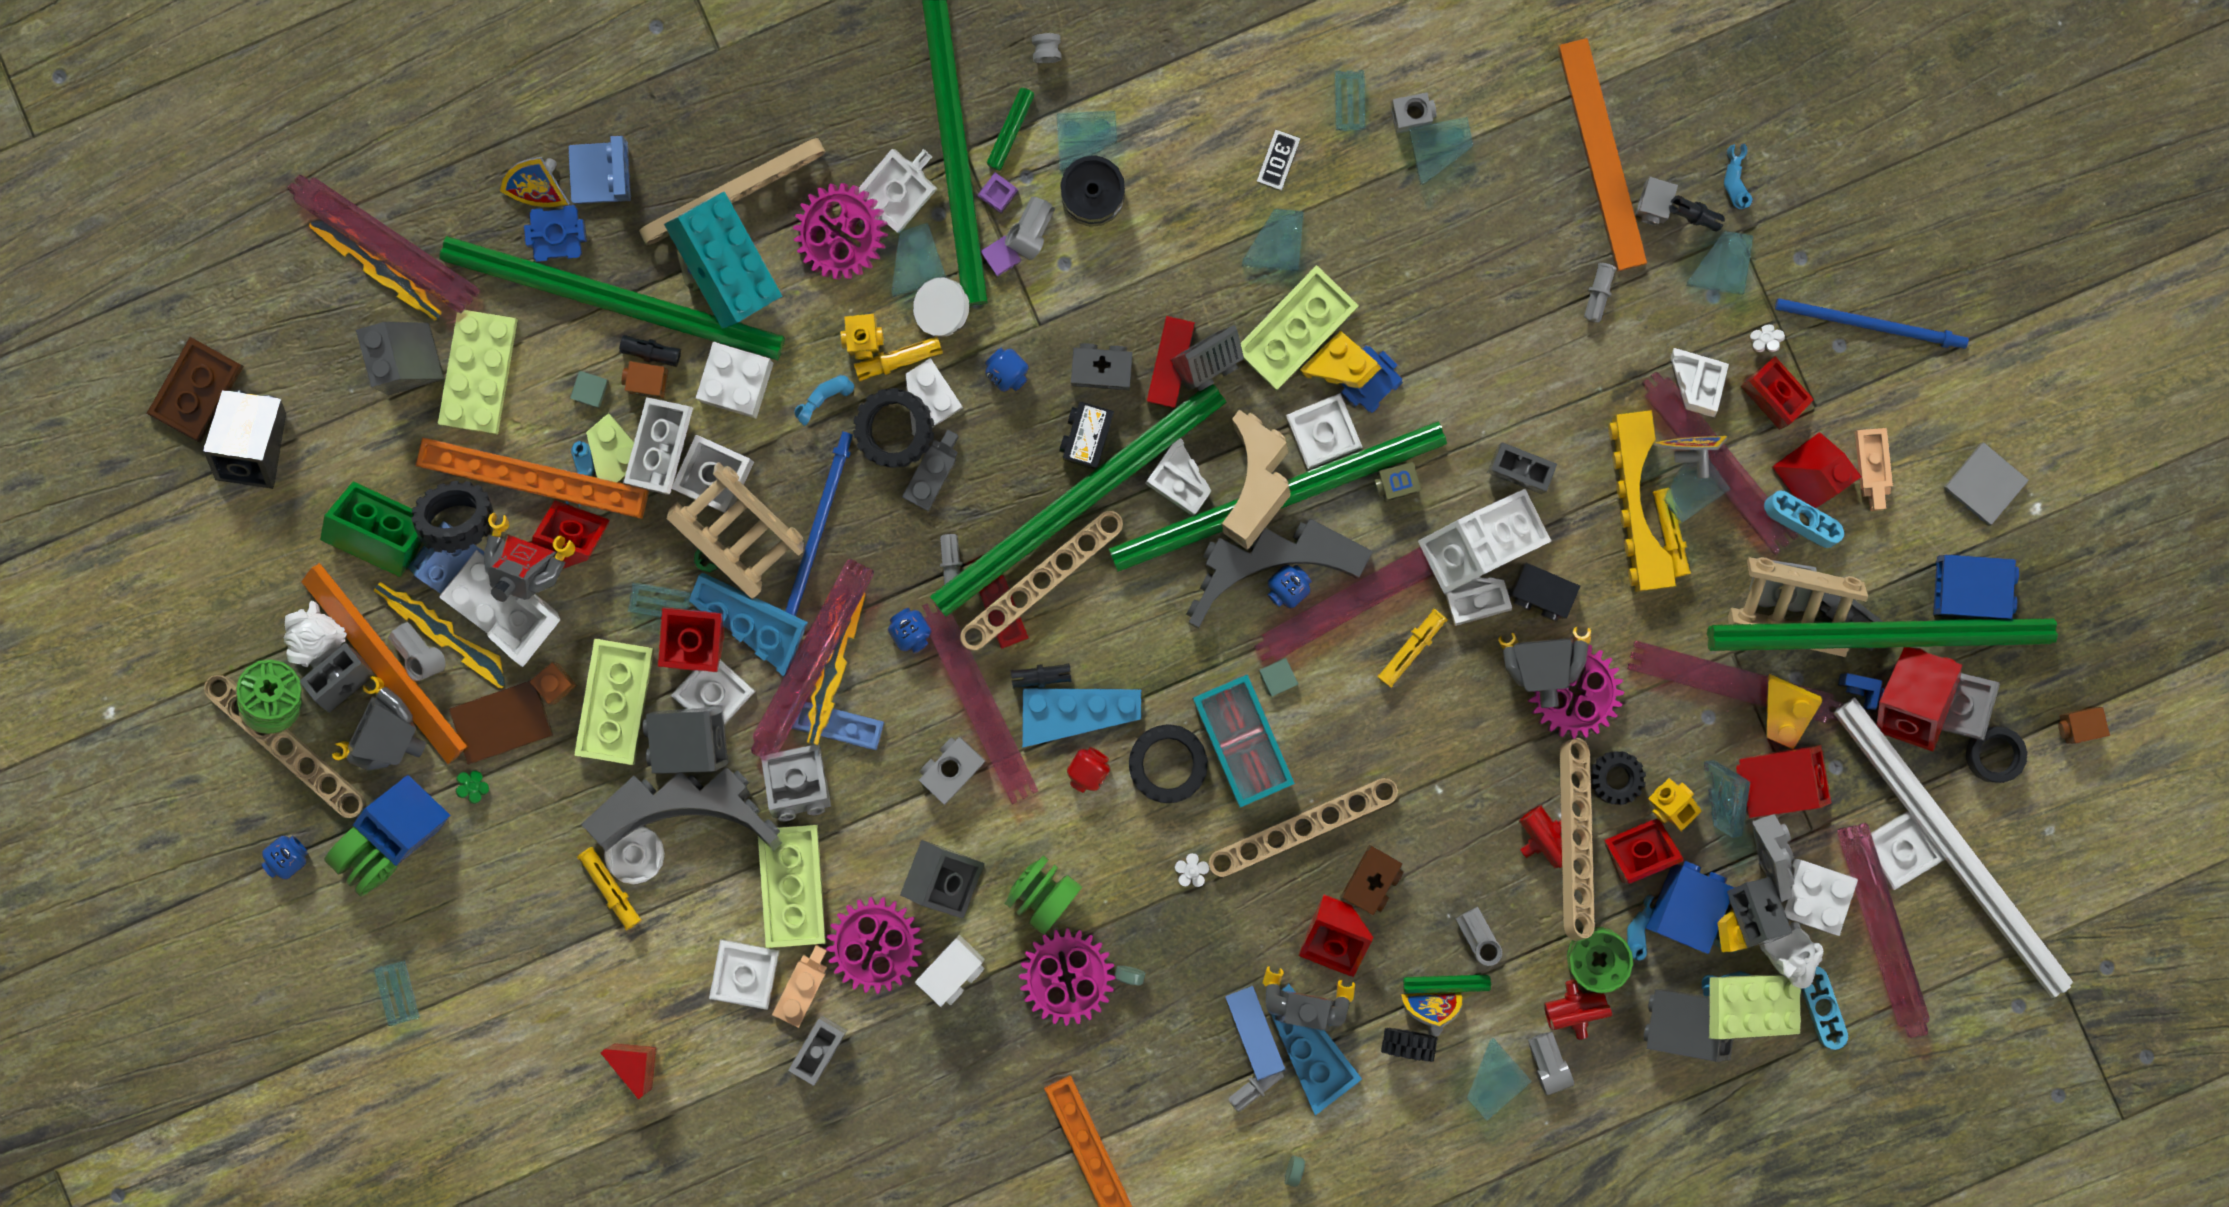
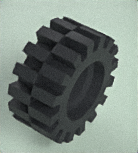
M1614 751L1605 753V755L1597 758V762L1591 767V789H1594V794L1606 803L1623 805L1634 801L1637 796L1641 795V789L1646 784L1644 782L1646 773L1643 772L1642 763L1638 762L1634 755H1630L1627 752ZM1615 766L1624 768L1629 777L1627 785L1620 790L1611 788L1606 779L1608 771Z
M1385 1028L1381 1052L1406 1059L1433 1062L1438 1037L1415 1031Z

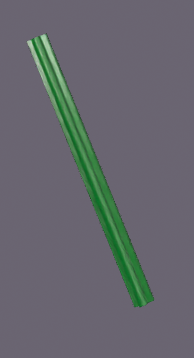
M922 0L960 285L968 296L969 306L983 305L988 303L947 0Z
M445 237L443 248L440 251L439 259L450 264L777 361L781 356L785 337L742 323H736L722 329L715 315L452 237Z
M1212 384L1198 391L933 593L930 598L938 609L947 617L1225 405L1227 402L1220 394L1219 389Z
M1439 421L1287 479L1290 497L1280 509L1446 445L1447 440ZM1238 499L1109 548L1117 572L1223 532L1222 523L1235 507Z
M2054 618L1730 624L1708 626L1707 646L1710 651L2032 645L2056 643L2058 633L2056 632L2057 622Z

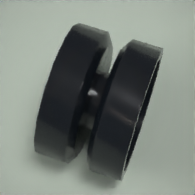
M1097 155L1083 156L1072 162L1064 171L1060 183L1062 205L1068 216L1074 221L1089 227L1102 226L1112 221L1119 214L1125 200L1124 178L1119 168L1109 159ZM1092 187L1093 190H1095L1096 188L1099 189L1096 194L1088 193V188Z

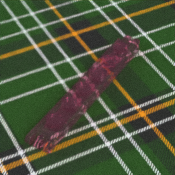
M298 175L295 178L297 184L292 182L287 187L289 192L295 195L293 199L298 205L458 313L465 311L466 307L464 304L470 305L473 298L471 296L477 297L480 290L475 285L318 179L312 177L308 180L304 176Z
M1655 371L1651 377L1657 384L1656 387L1648 379L1642 382V385L1648 391L1645 398L1679 439L1717 436L1699 413L1685 408L1680 389L1669 377L1663 379ZM1725 444L1718 450H1708L1709 476L1774 555L1781 551L1774 542L1776 539L1784 548L1790 544L1783 535L1785 532L1792 540L1799 537L1798 533L1767 515L1764 508L1765 500L1768 498L1767 495Z
M1421 547L1261 635L1264 641L1254 646L1256 651L1266 646L1270 650L1260 656L1262 662L1272 656L1275 661L1433 574Z
M853 559L846 561L753 734L755 742L751 748L752 754L766 761L771 753H777L781 749L874 575L872 569L857 563Z
M928 603L922 605L927 615L924 619L931 629L930 637L1012 805L1018 802L1016 795L1013 793L1014 790L1018 789L1023 799L1028 797L1024 788L1026 784H1029L1033 794L1039 792L971 651L963 647L960 641L961 630L953 614L951 613L945 617L936 604L937 612L932 613Z
M1634 641L1633 647L1643 649L1644 653L1642 655L1631 652L1630 658L1641 661V664L1638 666L1628 663V670L1767 708L1768 676ZM1794 684L1821 696L1822 703L1812 720L1826 724L1828 718L1839 721L1834 713L1830 712L1831 707L1839 709L1844 704L1833 701V694Z
M1867 823L1858 824V827L1852 825L1848 829L1846 827L1839 828L1838 837L1850 875L1858 879L1855 887L1856 894L1898 1025L1905 1027L1909 1038L1917 1037V1035L1925 1036L1928 1034L1926 1023L1929 1022L1930 1017Z

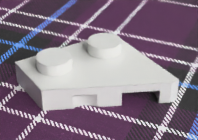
M1674 348L1670 358L1685 408L1715 418L1729 364Z
M931 358L906 373L908 392L920 397L931 411L930 416L934 420L932 428L963 408ZM910 411L912 433L915 436L916 421L912 412Z

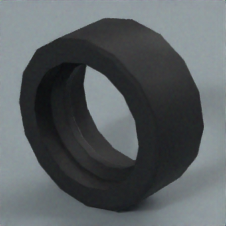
M1988 727L1984 741L1975 738L1970 739L1966 747V760L1969 769L1976 777L1986 782L2004 783L2014 780L2022 773L2027 763L2028 751L2024 740L2018 733L2005 727ZM1994 737L2002 738L2012 746L2014 752L2013 761L2005 771L1992 772L1982 765L1979 757L1980 749L1988 739Z

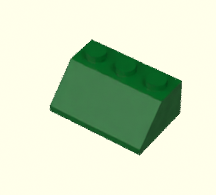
M354 481L324 515L320 537L321 541L398 577H401L408 568L422 544L418 539L411 519L413 517L412 508Z

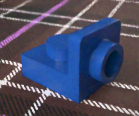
M1849 673L1840 674L1838 686L1847 687L1846 693L1864 696V692H1867L1864 709L1876 710L1884 693V688H1881V680Z

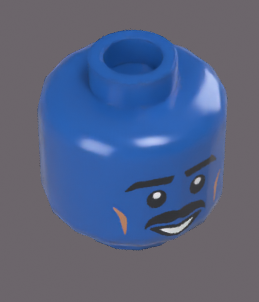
M1000 348L985 362L987 366L985 375L1000 391L1005 392L1012 388L1016 392L1028 381L1025 375L1028 372L1029 366L1013 349L1004 350Z
M1284 565L1269 578L1268 587L1271 591L1267 595L1277 607L1284 605L1287 608H1294L1310 594L1309 584L1312 581L1298 565L1294 567Z
M906 608L889 620L891 624L888 627V633L900 651L912 650L913 653H917L929 644L926 639L930 637L932 629L920 611H911L910 608Z
M282 835L262 851L265 862L261 865L270 877L274 878L277 875L279 878L289 879L305 866L307 862L305 856L308 852L295 836L289 838Z

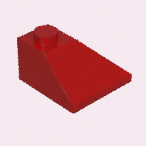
M1820 432L1772 466V469L1794 497L1814 508L1819 507L1862 477L1846 454Z
M554 500L533 534L532 543L552 550L557 554L553 547L556 537L563 536L565 538V544L562 546V549L566 547L569 540L573 542L575 552L573 555L564 558V569L589 559L607 529L610 519Z
M1324 894L1314 913L1298 956L1354 978L1372 943L1373 936L1352 905Z

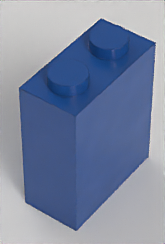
M1959 555L1937 556L1933 615L2012 619L2013 614L2017 610L2014 584H2017L2019 580V568L2015 567L2016 560Z
M407 775L368 805L356 819L353 826L397 866L434 836L451 815Z
M1684 861L1683 866L1679 864L1671 866L1646 929L1709 954L1718 932L1717 922L1725 915L1730 903L1727 891L1735 887L1725 884L1727 878L1710 872L1708 877L1700 873L1701 867Z

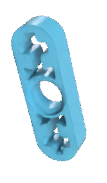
M1777 491L1765 500L1764 508L1770 518L1824 548L1834 546L1844 537L1843 527L1836 519L1785 491ZM1799 513H1803L1808 517L1809 526L1804 525L1800 521Z
M1817 966L1815 974L1820 975V979L1816 981L1819 990L1825 989L1826 993H1818L1811 997L1810 993H1816L1813 984L1807 988H1801L1819 1041L1827 1048L1840 1049L1847 1043L1848 1032L1828 975L1824 969ZM1820 999H1827L1831 1004V1010L1827 1015L1820 1016L1816 1012L1815 1006ZM1834 1017L1836 1018V1021H1831L1830 1024L1833 1030L1840 1032V1035L1836 1037L1837 1042L1834 1043L1832 1040L1826 1039V1036L1830 1034V1030L1827 1024L1821 1025L1820 1021H1829Z

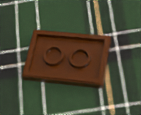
M189 337L146 414L201 443L213 422L222 391L231 390L244 366Z
M529 681L449 709L457 734L467 745L463 752L468 765L553 736L540 694Z

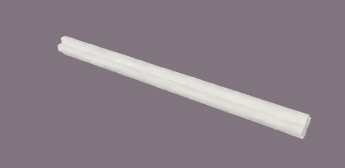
M1855 697L1842 704L1833 714L2049 996L2055 998L2060 993L2066 992L2073 983L2071 978Z

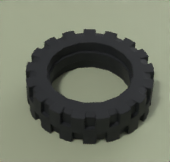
M896 388L882 389L876 394L869 395L866 398L867 401L859 406L858 416L854 417L853 424H856V430H853V435L858 441L857 447L859 450L863 451L868 460L891 468L907 467L912 462L919 461L921 455L929 450L930 440L933 441L934 432H932L934 420L930 416L931 411L929 407L923 403L920 397L911 392ZM889 404H900L907 407L912 412L916 421V433L912 443L906 449L896 453L882 450L875 443L872 436V423L875 415L882 407Z
M451 481V484H439L436 489L427 490L423 498L419 497L416 501L417 506L412 508L413 517L411 519L419 541L423 542L424 546L428 549L432 547L435 552L442 553L444 550L447 553H455L458 549H462V551L470 548V545L479 544L482 541L481 538L483 536L487 537L491 532L488 518L494 511L486 491L483 492L481 486H473L472 482L465 481L464 483H459V481ZM463 505L476 509L473 516L461 525L452 528H438L431 525L434 517L444 509Z
M1159 725L1147 730L1136 740L1129 757V771L1133 783L1146 797L1160 803H1177L1191 797L1201 787L1207 774L1208 759L1203 744L1191 731L1177 725ZM1159 740H1177L1185 745L1192 755L1193 767L1191 775L1185 783L1176 788L1166 789L1158 787L1150 782L1145 774L1143 766L1145 753L1151 745Z

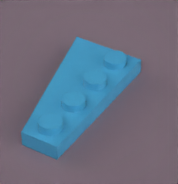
M701 573L697 578L689 602L700 611L722 613L723 626L732 632L733 637L740 642H745L754 649L757 656L764 661H769L782 676L787 675L808 622L758 598L752 599L745 592L705 573Z
M1023 689L1022 748L1140 720L1141 690Z
M1290 984L1281 989L1296 993ZM1271 1014L1315 1116L1362 1080L1326 1031L1283 1023L1275 1020V1015Z

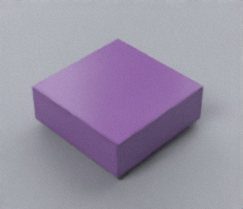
M994 172L977 196L1002 214L1019 190Z
M1003 236L981 251L997 277L1021 262L1017 252L1005 245L1006 236Z

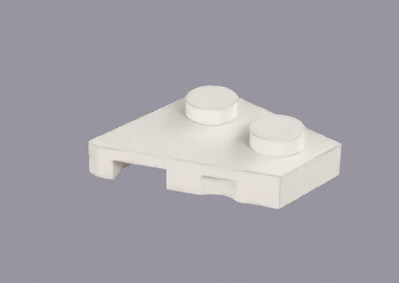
M1181 438L1172 444L1145 483L1191 516L1196 515L1211 493L1210 487L1206 480L1201 477L1198 466L1194 459L1190 458Z
M1478 577L1445 593L1455 626L1512 610L1504 580Z

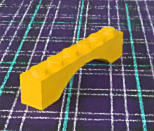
M1652 410L1615 415L1612 417V423L1608 424L1610 440H1615L1616 452L1612 453L1614 469H1619L1620 481L1616 482L1618 498H1623L1624 510H1621L1620 518L1622 527H1627L1628 539H1625L1624 547L1626 556L1631 557L1632 568L1628 570L1629 582L1631 586H1635V592L1671 588L1676 586L1672 556L1660 546L1651 533L1644 518L1640 502L1642 467L1648 451L1656 440Z

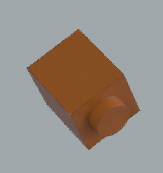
M629 361V367L623 370L621 384L625 385L624 390L629 394L664 399L669 370L662 366Z
M554 662L550 663L529 681L545 701L553 705L557 704L578 686L561 665Z
M2092 707L2059 715L2061 722L2058 723V729L2066 744H2076L2110 736L2103 707Z

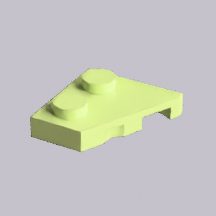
M608 413L590 428L586 434L597 478L620 483L625 478L634 441L611 414Z

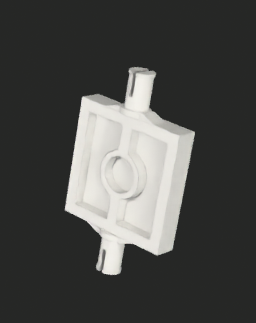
M891 149L859 187V194L863 190L869 192L867 201L872 198L878 201L874 209L884 210V213L878 217L879 220L887 221L888 225L897 233L903 230L937 190L922 171V168L932 159V156L924 149L913 162L906 160L895 149ZM864 221L859 223V226L863 228V230L865 229Z

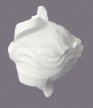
M314 601L309 603L307 613L304 609H300L298 612L285 616L286 633L284 635V643L288 646L286 652L288 662L301 664L304 667H308L310 664L314 669L346 641L344 638L347 633L344 632V627L336 624L332 617L321 614L319 605Z
M1791 922L1792 934L1774 942L1762 944L1760 947L1779 973L1787 977L1793 986L1807 988L1812 984L1816 967L1822 961L1823 948L1819 943H1813L1810 940L1809 935L1801 929L1798 922Z

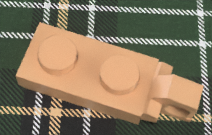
M1887 428L1855 431L1858 469L1862 476L1860 478V488L1863 497L1869 496L1870 511H1883L1886 509L1885 495L1891 494V487L1893 486Z
M817 944L810 958L803 955L801 960L798 961L772 1014L773 1016L798 1028L801 1026L826 975L827 966L821 964L827 953L826 948Z

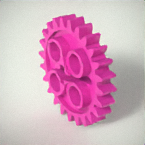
M841 183L838 190L836 185L829 184L828 192L824 188H818L819 197L809 194L808 197L811 204L801 203V207L806 212L804 215L796 214L795 216L802 221L801 225L793 226V229L801 231V235L794 238L795 242L803 244L797 252L800 254L807 253L803 262L806 264L814 262L812 271L819 272L822 269V276L829 277L832 273L833 279L840 280L843 272L845 278L852 279V270L857 275H863L862 266L870 269L873 268L870 259H880L881 257L876 250L877 248L885 249L886 247L879 242L880 238L888 237V234L881 232L880 229L888 224L887 221L879 220L878 218L884 213V210L874 209L878 201L873 198L867 201L869 192L863 190L859 194V187L852 185L849 190L848 184ZM836 204H840L842 208L841 215L838 218H834L832 214L833 207ZM824 216L833 225L840 226L844 233L858 240L861 246L857 247L850 239L839 236L840 233L822 222L820 217ZM860 220H863L865 229L862 234L858 235L855 231V226ZM823 228L826 232V237L819 243L816 234ZM846 244L848 246L849 253L848 256L842 260L840 258L839 251L840 248Z
M1588 645L1585 670L1578 684V689L1582 691V694L1574 697L1570 716L1566 715V710L1573 696L1569 688L1557 689V692L1564 699V703L1559 709L1554 707L1541 708L1539 691H1531L1534 692L1535 696L1527 700L1530 703L1537 704V707L1532 710V714L1541 712L1542 717L1539 720V724L1549 721V732L1559 727L1560 737H1563L1567 730H1569L1571 739H1576L1578 731H1580L1583 738H1587L1589 734L1588 729L1598 734L1600 733L1598 724L1609 727L1610 725L1606 717L1616 718L1617 714L1612 708L1622 706V703L1615 699L1616 696L1624 694V691L1616 689V685L1621 684L1623 679H1614L1613 676L1619 671V668L1609 669L1608 666L1612 658L1602 661V650H1598L1594 655L1591 654L1592 645ZM1591 673L1597 674L1601 680L1600 686L1596 690L1591 689L1587 684V678ZM1577 680L1573 683H1570V686H1575L1577 684ZM1582 701L1588 702L1592 707V712L1587 718L1582 717L1578 712V706Z
M872 896L869 897L868 905L865 906L863 901L858 899V909L855 910L850 904L847 905L846 908L849 915L846 916L843 913H838L837 916L841 920V924L831 923L830 925L837 932L836 934L827 935L829 940L834 941V945L827 947L826 951L835 952V956L828 961L829 963L838 962L839 966L835 969L834 973L837 974L844 971L845 976L842 982L845 983L850 978L853 979L852 989L854 990L861 983L864 984V993H867L870 987L874 986L876 993L879 994L882 985H885L888 991H891L893 988L892 981H895L900 986L903 985L901 975L911 977L912 973L908 967H918L919 965L913 957L922 955L923 952L916 949L915 945L923 943V939L915 938L914 934L919 932L921 928L911 927L910 924L915 920V917L907 919L904 917L907 911L906 907L898 912L896 910L897 901H894L888 907L886 906L885 897L881 898L879 904H875ZM870 917L875 921L876 927L874 932L865 933L860 928L862 918ZM887 921L888 925L879 941L882 950L877 949L873 953L867 969H863L862 964L871 949V945L867 942L876 938L882 922ZM890 930H898L902 934L903 940L900 945L893 946L888 943L887 933ZM857 944L862 948L863 955L861 959L853 960L848 956L847 949L849 945ZM877 957H885L889 961L890 967L887 972L881 973L875 969L874 961Z
M1069 928L1066 929L1065 936H1060L1057 929L1054 930L1053 939H1050L1046 934L1043 935L1044 944L1041 945L1034 941L1033 945L1037 951L1035 953L1026 951L1025 953L1031 959L1030 962H1021V966L1028 969L1027 973L1019 974V978L1027 980V983L1021 986L1020 990L1030 991V994L1025 998V1002L1034 1000L1036 1003L1032 1011L1034 1012L1042 1008L1044 1010L1042 1013L1043 1020L1049 1014H1052L1053 1024H1056L1059 1017H1063L1065 1026H1068L1070 1017H1074L1076 1023L1080 1024L1081 1015L1083 1014L1091 1020L1090 1010L1094 1009L1100 1013L1102 1009L1098 1004L1099 1001L1109 1002L1104 992H1113L1114 990L1112 986L1107 984V981L1115 979V975L1107 973V970L1114 967V963H1105L1104 961L1110 953L1104 952L1100 954L1099 950L1103 943L1099 942L1093 946L1091 944L1093 935L1091 934L1085 940L1081 939L1082 930H1078L1075 937L1071 936ZM1078 950L1082 951L1087 957L1086 963L1079 967L1071 964L1069 960L1070 954ZM1059 951H1063L1065 954L1069 973H1075L1076 975L1071 981L1076 998L1074 1003L1070 1001L1066 981L1059 979L1063 975ZM1046 958H1052L1058 964L1057 970L1052 974H1047L1041 969V962ZM1087 979L1093 983L1094 990L1089 995H1082L1077 990V984L1081 980ZM1053 987H1059L1064 990L1065 998L1059 1003L1052 1002L1048 997V991Z

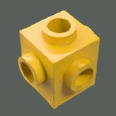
M875 315L845 316V331L840 332L842 349L847 348L849 355H855L857 360L873 358V354L879 353V345H884L882 327H877ZM866 335L864 340L859 341L860 336Z
M1670 778L1656 788L1654 793L1648 798L1655 807L1652 813L1662 823L1665 824L1669 821L1680 831L1685 829L1702 812L1692 798L1694 793L1684 783L1681 782L1677 785Z

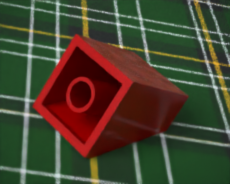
M1904 647L1879 702L1877 727L1886 736L1933 752L1960 682L1962 664L1956 663L1953 659L1947 657L1941 658L1929 654L1921 648Z
M1822 745L1739 759L1740 765L1736 767L1737 777L1740 783L1743 782L1745 794H1742V806L1744 811L1748 812L1749 818L1817 809L1832 803Z

